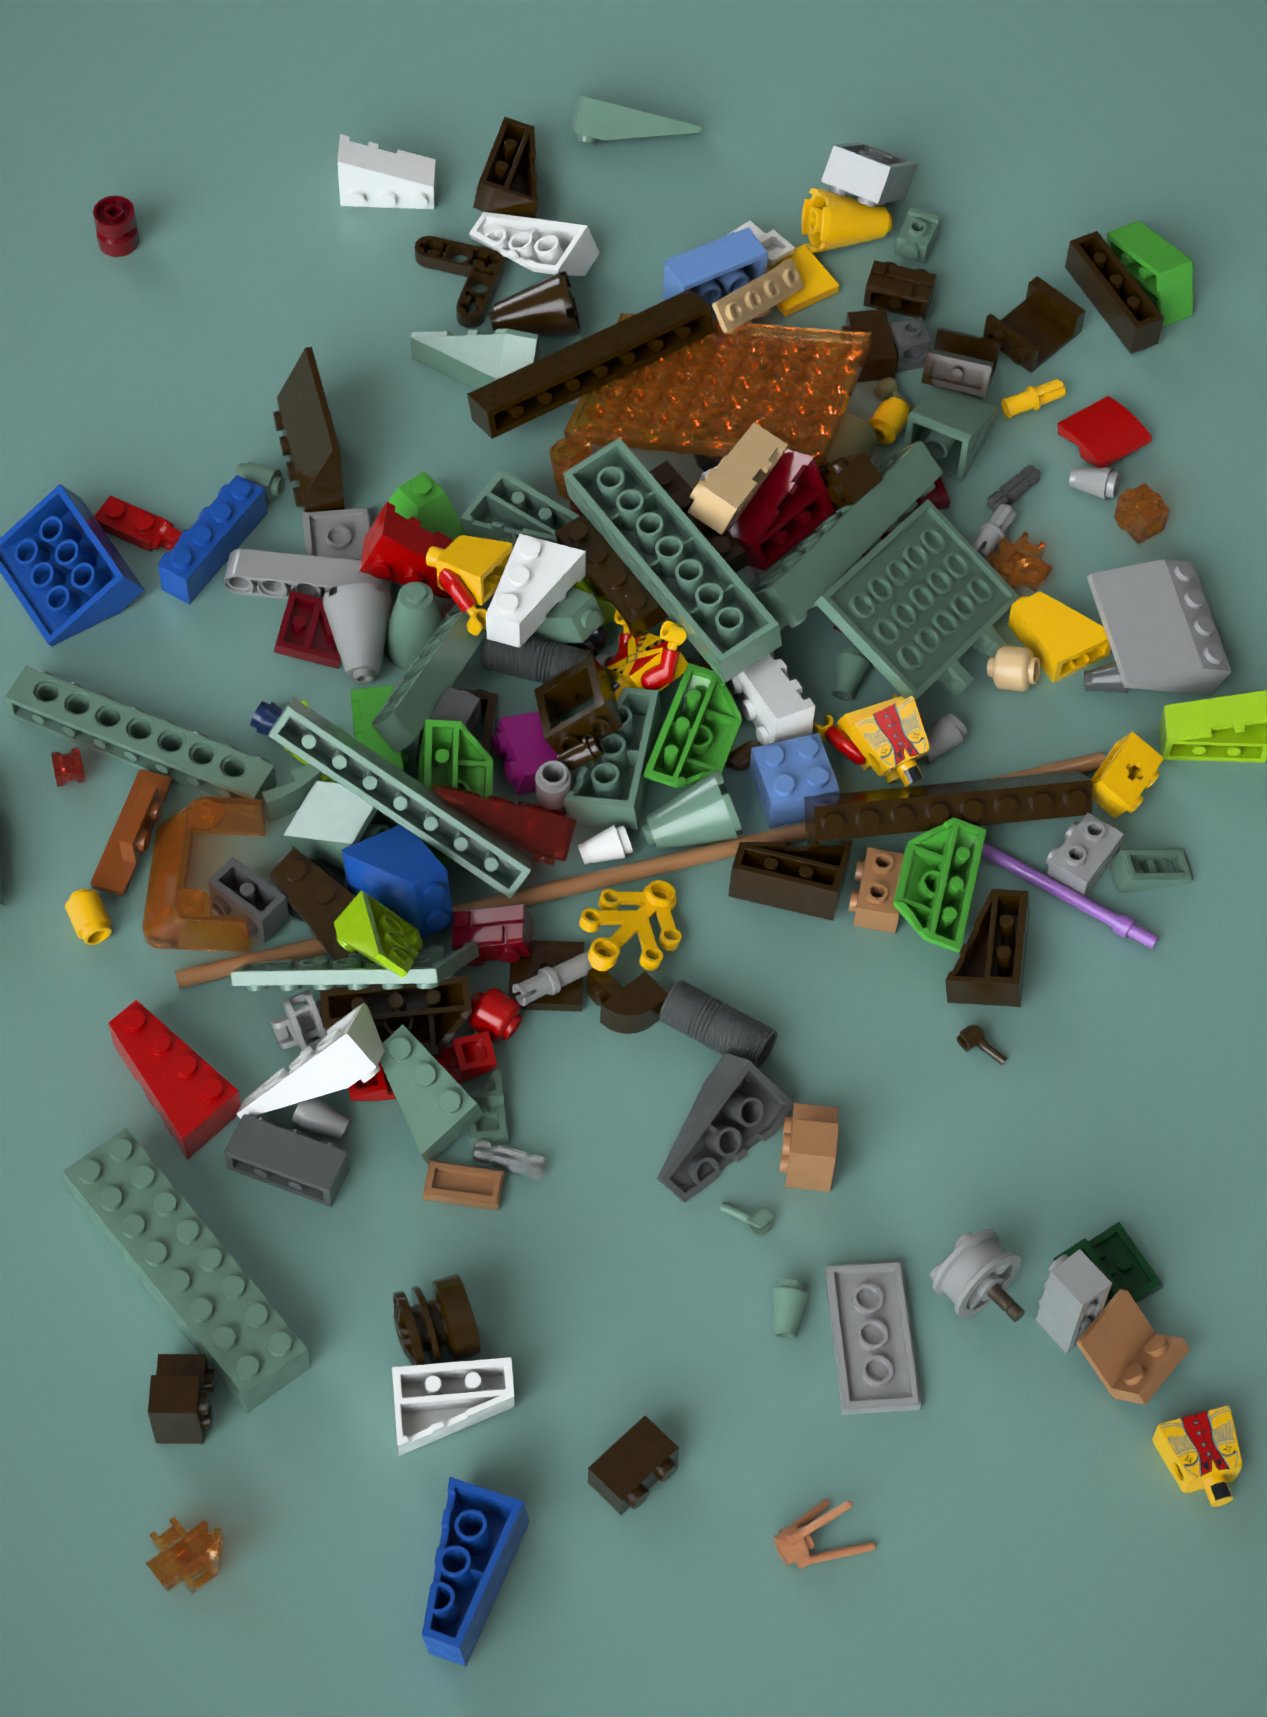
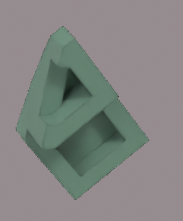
M307 764L290 770L291 783L262 792L264 813L268 822L278 820L298 810L315 781L319 780L322 772L311 764Z
M495 1070L491 1074V1080L480 1091L475 1090L470 1095L484 1113L469 1128L471 1147L508 1144L501 1070Z

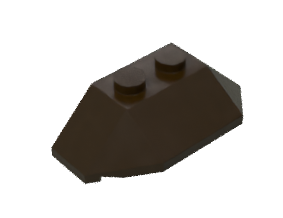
M469 975L443 979L439 982L438 987L430 989H418L417 984H405L404 987L398 989H383L382 984H372L370 987L360 990H350L348 987L320 990L323 1027L326 1030L364 1002L370 1010L382 1043L399 1027L404 1025L432 1056H438L442 1053L472 1014Z

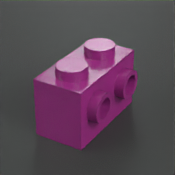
M539 711L500 718L497 729L492 735V745L494 751L500 754L503 761L505 777L509 783H512L517 795L536 792L535 775L539 767L548 761H558L557 753L544 739Z

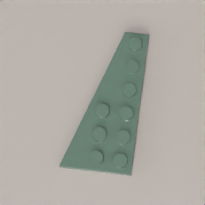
M478 942L464 943V947L450 952H445L444 945L421 949L413 960L414 963L409 973L404 978L369 960L360 953H349L348 958L329 962V955L316 956L314 959L303 960L296 966L293 959L245 963L231 971L232 986H246L247 991H261L268 989L269 986L279 985L282 991L297 990L302 988V985H314V990H329L335 988L336 985H348L350 990H360L370 987V984H382L383 989H398L404 987L405 984H417L418 989H430L438 987L440 981L453 977L454 972L479 956Z

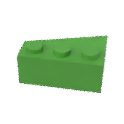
M1139 220L1107 233V244L1163 315V327L1193 315L1194 265L1188 256L1184 255Z
M393 685L350 690L355 739L402 771H404V768H409L407 747L399 752H394L371 725L373 719L393 692Z

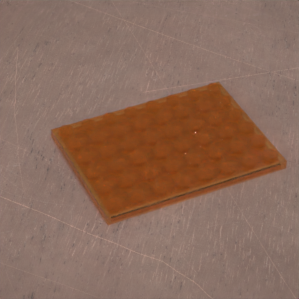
M621 313L617 323L635 314ZM713 320V334L581 396L565 428V441L582 445L607 446L620 437L628 448L724 457L729 454L755 422L788 444L786 449L813 456L817 465L824 466L872 345L871 333L744 323L731 332L723 333L719 321Z

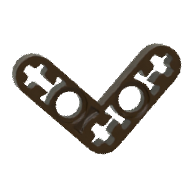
M435 236L419 238L414 248L415 259L420 266L467 277L456 305L458 323L466 328H475L482 325L504 273L503 256L495 250ZM456 255H463L468 258L460 263L451 260ZM476 285H484L489 288L482 293L472 290ZM472 303L476 304V310H473L471 314H468L471 310Z

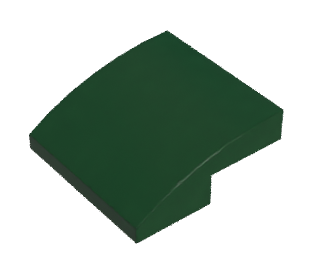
M1120 1222L1114 1224L1090 1241L1084 1238L1053 1258L1055 1261L1064 1254L1070 1257L1081 1249L1112 1282L1104 1307L1120 1289L1127 1290L1134 1301L1138 1303L1163 1288L1161 1281Z

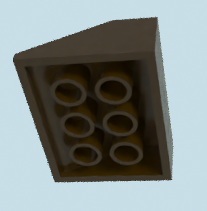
M307 347L302 352L277 396L278 411L273 412L276 431L283 432V436L279 437L282 455L289 456L290 461L286 462V469L289 481H296L297 487L293 488L296 507H302L303 512L342 510L345 507L340 448L312 347Z

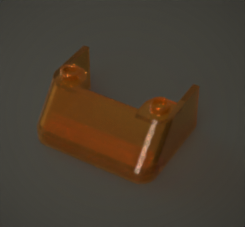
M201 797L163 821L156 830L142 924L144 938L152 947L162 949L251 953L247 917L211 915L212 903L209 895L202 890L187 889L186 887L194 833L265 836L266 828L262 800Z

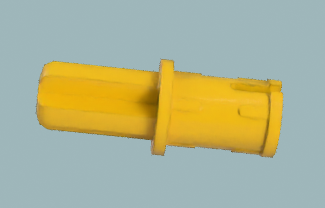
M1055 379L1037 387L1027 386L1026 391L1001 399L1002 411L1007 419L1031 409L1038 411L1041 405L1066 395L1064 383L1059 379Z

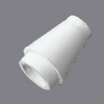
M613 825L578 845L584 865L625 859L626 854L633 852L624 825L617 828Z

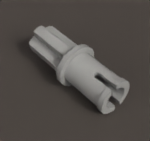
M1000 504L989 521L981 525V533L972 545L978 552L981 550L980 555L986 561L995 546L1003 542L1005 538L1004 533L1016 516V512L1009 504Z

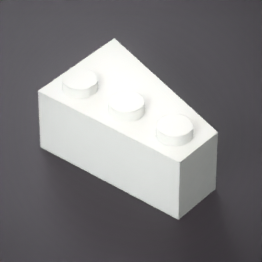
M340 134L337 163L341 206L435 209L436 159L399 149L396 153L378 149L379 144L369 142L368 146L349 141L350 136Z
M519 534L486 613L487 639L520 648L546 620L547 613L557 603L560 604L566 598L567 591L586 576V551Z
M511 1357L392 1367L398 1456L514 1407L515 1396Z

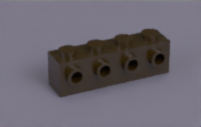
M1095 231L1071 240L1065 268L1130 354L1158 344L1163 327V315L1099 232Z

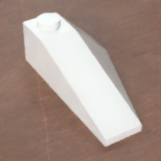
M363 1002L327 1030L328 1035L318 1043L315 1050L309 1045L301 1051L300 1055L290 1064L289 1072L285 1068L280 1069L247 1096L236 1115L240 1119L243 1114L252 1117L349 1088L358 1080H361L363 1083L370 1080L380 1070L378 1063L385 1051L367 1005Z

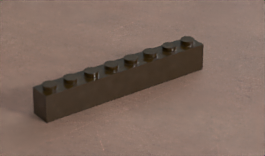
M688 289L467 394L472 421L493 439L714 333L711 306L692 290Z
M1080 771L807 796L804 797L805 831L817 842L929 831L944 824V822L953 817L976 826L1083 816L1087 813L1092 814V780Z

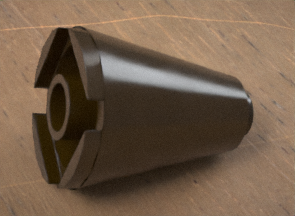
M558 272L494 304V311L489 312L493 331H496V329H512L539 334V336L579 335V316L575 298H573L571 290H568V288L572 287L567 272Z

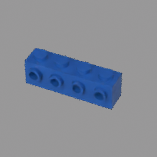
M236 475L229 484H225L212 504L200 512L198 520L193 526L181 534L178 543L173 549L161 557L158 570L162 590L190 605L228 561L229 554L239 548L268 514L265 488L239 475Z

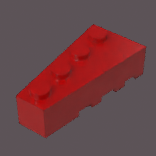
M134 1000L108 1022L114 1047L134 1078L140 1083L151 1105L156 1108L163 1119L164 1125L179 1144L180 1150L187 1160L237 1117L236 1113L241 1107L239 1090L139 1001Z

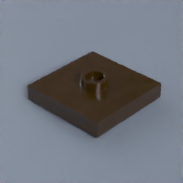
M533 940L532 956L520 957L519 961L510 963L509 996L515 999L514 996L521 994L520 991L513 993V985L537 975L539 969L546 966L552 968L583 953L584 942ZM583 977L561 987L560 992L555 995L546 994L528 1003L526 1006H521V1010L582 1012Z

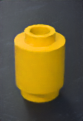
M891 397L888 400H884L867 422L877 434V443L883 445L892 444L907 424L910 409L902 399Z
M80 889L72 893L65 904V909L78 938L83 939L87 945L98 944L106 940L112 933L110 928L112 921L99 893L88 889Z

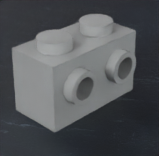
M1087 813L1080 823L1074 821L1065 834L1064 839L1066 841L1061 847L1056 845L1049 853L1045 862L1049 865L1047 876L1086 897L1108 868L1112 859L1120 851L1124 833Z

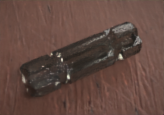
M482 1139L477 1140L472 1153L474 1161L487 1164L490 1161L493 1162L492 1166L518 1174H522V1171L527 1172L526 1176L542 1178L546 1169V1159L544 1157L534 1154L528 1157L526 1156L527 1152L499 1144L493 1147L492 1142Z

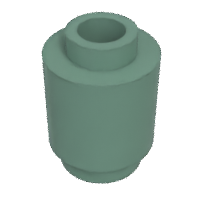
M248 462L246 464L240 463L234 472L233 478L239 475L265 488L266 501L273 502L284 492L285 478L282 477L279 469Z

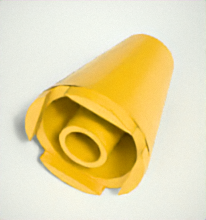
M812 188L809 193L813 194L811 199H805L801 217L802 235H808L810 243L804 244L812 253L882 239L892 228V215L888 213L885 206L878 204L875 207L867 206L858 202L856 198L839 195L828 190Z

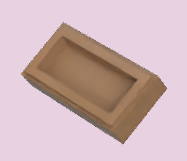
M430 1160L423 1191V1200L498 1211L505 1171Z

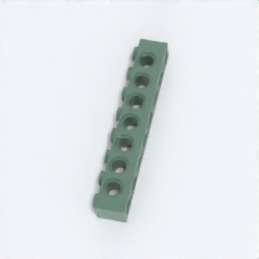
M25 666L5 696L9 717L140 770L170 776L172 782L256 817L263 808L262 792L273 789L277 785L275 766L263 757H253L239 751L233 745L218 743L208 739L207 736L200 732H191L178 727L168 719H158L146 714L138 707H128L116 702L108 695H98L84 689L78 683H68L58 679L45 670H36Z

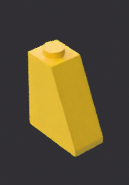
M1039 591L1029 597L1022 596L1012 604L1008 626L1026 648L1031 649L1035 657H1039L1040 667L1053 683L1110 656L1111 647L1102 625L1045 593Z

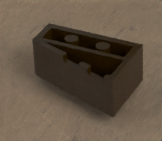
M991 889L973 925L974 929L967 943L963 944L959 952L960 957L954 969L949 972L945 980L947 1003L1021 1007L1029 924L1028 891Z

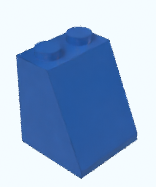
M398 825L342 849L348 891L355 897L361 890L417 928L421 938L453 925V911L447 870L418 836L403 826Z

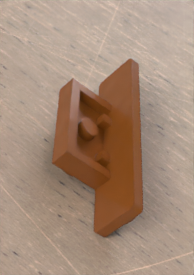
M146 770L138 771L92 877L91 887L93 889L119 896L126 894L142 854L149 847L153 828L156 822H159L161 819L165 800L173 784L170 776Z

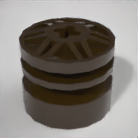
M458 1274L432 1281L433 1300L426 1301L423 1292L418 1286L412 1287L413 1306L409 1305L403 1290L393 1293V1320L402 1351L410 1360L412 1366L425 1364L423 1353L425 1351L428 1352L432 1364L441 1363L440 1347L445 1345L455 1361L480 1354V1340L474 1315L464 1285Z

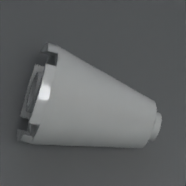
M351 583L338 586L336 594L330 597L329 591L324 594L322 599L323 608L346 676L353 679L356 683H369L381 672L392 603L391 593L385 587L384 592L378 591L376 584Z

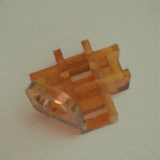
M1024 532L1014 544L1002 538L999 541L997 553L992 550L989 553V564L1013 590L1017 585H1024L1035 592L1049 576L1052 569L1051 565L1041 559L1046 543L1041 541L1037 547L1027 541L1029 533ZM1023 550V551H1025L1026 553H1028V554H1030V555L1027 556V555H1025L1024 553H1022L1021 551Z
M173 1517L169 1520L171 1528L158 1536L155 1531L150 1534L153 1545L160 1553L148 1561L146 1565L167 1591L183 1582L193 1594L214 1577L219 1576L225 1539L223 1528L215 1527L213 1535H211L208 1531V1523L203 1520L189 1532H186L178 1520ZM178 1538H180L179 1542H177L175 1545L168 1549L167 1546H169ZM203 1570L206 1571V1572H204L202 1575H200L198 1578H196L195 1580L192 1579V1578L195 1577L197 1574H199L201 1571H203Z

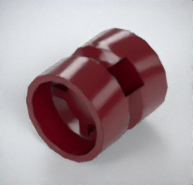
M109 196L99 200L94 206L93 216L100 250L112 257L127 256L134 252L138 247L139 237L133 204L122 196Z

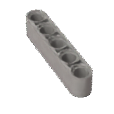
M236 549L229 554L223 584L228 591L235 594L288 599L291 590L323 598L324 594L329 591L330 597L337 593L338 586L351 583L376 584L378 591L384 592V587L391 591L392 581L378 579L372 575L360 572L361 560Z

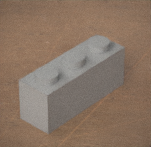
M1081 1249L1070 1257L1066 1254L1060 1256L1049 1267V1278L1043 1285L1045 1290L1038 1302L1040 1307L1035 1319L1066 1354L1077 1346V1340L1103 1310L1112 1282Z

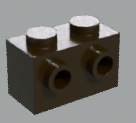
M865 452L847 457L842 456L831 463L826 461L818 466L834 509L855 504L883 480Z

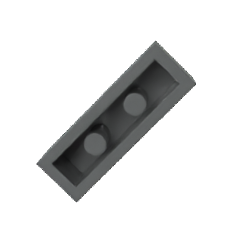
M243 1114L224 1151L227 1169L332 1207L350 1170L348 1152L338 1144L316 1141L300 1130H286L275 1126L271 1120L261 1116L254 1118Z

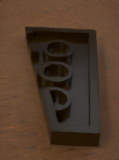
M293 847L270 872V878L281 893L287 897V901L296 913L308 925L309 930L317 941H320L329 953L332 961L348 958V954L351 952L344 949L338 943L334 921L352 902L355 896Z

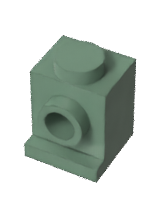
M910 207L908 216L897 236L895 255L924 264L937 239L940 216Z

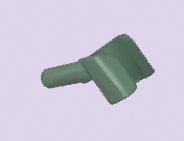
M725 1202L720 1207V1211L746 1223L751 1233L757 1237L766 1234L774 1226L771 1222L773 1215L764 1207L759 1208L753 1215Z

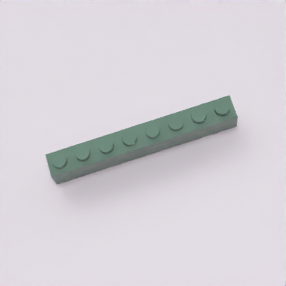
M292 697L274 723L268 735L269 737L510 899L531 872L533 862L531 857L294 697Z

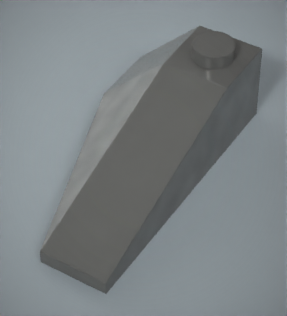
M725 1053L703 1083L657 1180L680 1201H688L718 1178L722 1169L734 1160L739 1162L747 1156L746 1151L759 1141H766L772 1137L784 1122L785 1116H788L793 1110L794 1102L750 1060Z

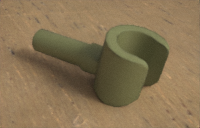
M892 377L876 382L877 387L874 389V394L878 400L883 401L889 397H897L906 402L910 412L915 406L898 391V385Z

